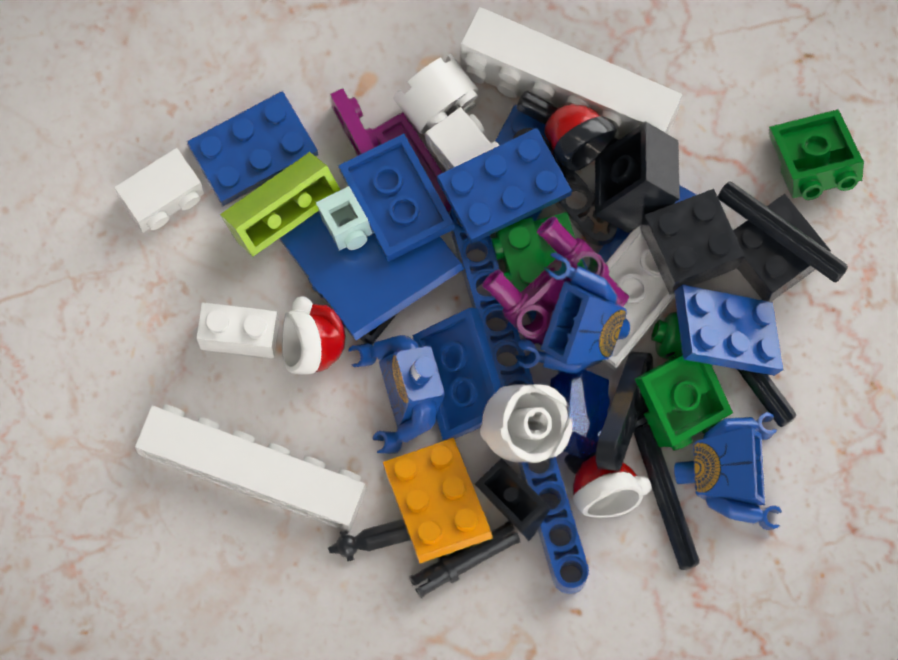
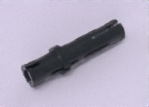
M507 521L491 531L492 539L457 550L449 556H440L435 564L409 576L413 586L428 579V582L415 589L419 597L423 598L426 594L448 581L453 584L459 580V575L514 544L520 543L517 533H513L502 540L504 535L515 530L511 522Z

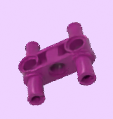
M555 216L542 223L537 233L545 239L556 253L565 257L569 261L570 266L575 269L580 259L589 256L590 265L586 270L604 277L617 294V304L624 306L627 303L629 295L609 276V267L600 255L583 239L574 238L558 222ZM555 259L547 268L551 271H557L562 263ZM496 270L485 279L482 287L488 290L504 307V317L526 339L531 340L534 344L538 343L542 347L564 282L570 283L571 279L567 277L559 280L554 279L544 270L520 292L503 275L502 271ZM530 310H536L534 321L528 325H522L524 314Z

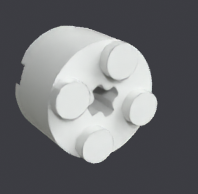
M448 54L446 63L439 58L414 75L408 81L412 88L405 94L399 89L394 96V100L418 132L424 134L460 107L466 113L469 112L476 105L474 100L478 97L476 94L478 88L452 54Z
M536 384L503 386L490 398L485 407L480 435L492 451L505 460L514 462H542L557 456L564 450L572 433V418H568L565 407L568 405L565 398L549 386Z

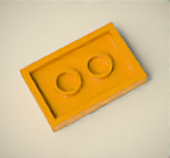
M454 438L383 461L385 473L419 563L492 539L490 527Z

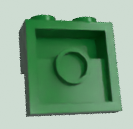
M839 109L769 127V137L781 162V174L792 199L802 196L805 200H813L818 198L825 190L838 187L840 191H848L853 189L858 182L863 181L864 161Z
M568 213L554 215L558 222L575 238ZM532 217L520 220L497 231L496 237L491 238L496 259H503L506 272L503 275L520 292L545 270L544 267L547 268L555 260L550 255L551 253H556L555 250L537 233L542 223L550 217L533 221ZM580 259L577 267L580 266L585 269L583 261Z
M683 353L635 378L649 409L644 415L659 447H671L673 451L684 448L693 442V435L700 431L702 434H705L722 419L733 413L712 365L684 360Z

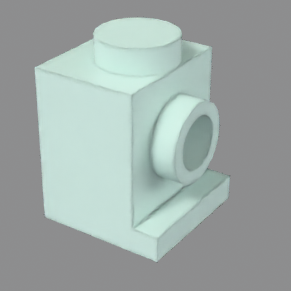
M349 186L316 202L322 221L339 251L346 247L349 250H356L367 242L368 236L372 235L369 221Z

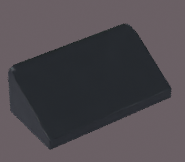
M502 458L474 484L528 541L534 537L551 509Z

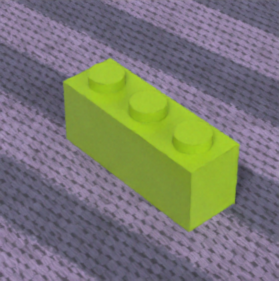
M309 152L222 212L220 216L237 243L253 257L318 212L316 202L341 189L327 165Z

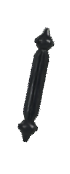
M401 519L363 529L355 537L348 534L347 530L340 531V537L328 550L330 554H340L346 557L347 561L355 560L354 554L357 550L369 552L410 541L411 539L405 523Z

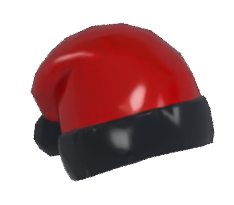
M577 104L558 108L549 117L544 129V134L551 144L554 156L564 167L572 171L581 170L592 163L609 145L617 132L615 126L606 117L600 116L591 108Z

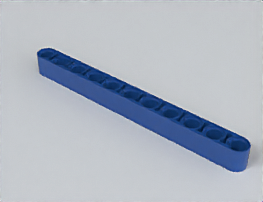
M452 209L450 217L454 222L455 229L450 231L458 259L464 267L462 273L472 307L479 309L501 386L534 384L530 369L522 367L518 361L512 366H503L498 362L497 357L505 352L512 353L514 356H525L524 350L520 349L518 341L521 340L518 330L504 317V307L492 295L485 297L476 290L491 273L500 270L490 235L471 244L465 231L457 223L458 218ZM472 250H481L485 253L486 258L480 262H474L467 257V254ZM492 318H500L505 321L507 326L501 331H493L487 326V322ZM556 456L545 460L549 465V469L544 473H535L530 470L528 462H518L523 480L539 496L550 493L559 500V506L548 512L538 532L555 587L562 593L575 594L585 586L589 569ZM556 529L564 530L568 533L570 542L565 546L554 545L549 538V534ZM570 565L576 567L581 573V579L575 583L564 581L560 575V570L563 567Z

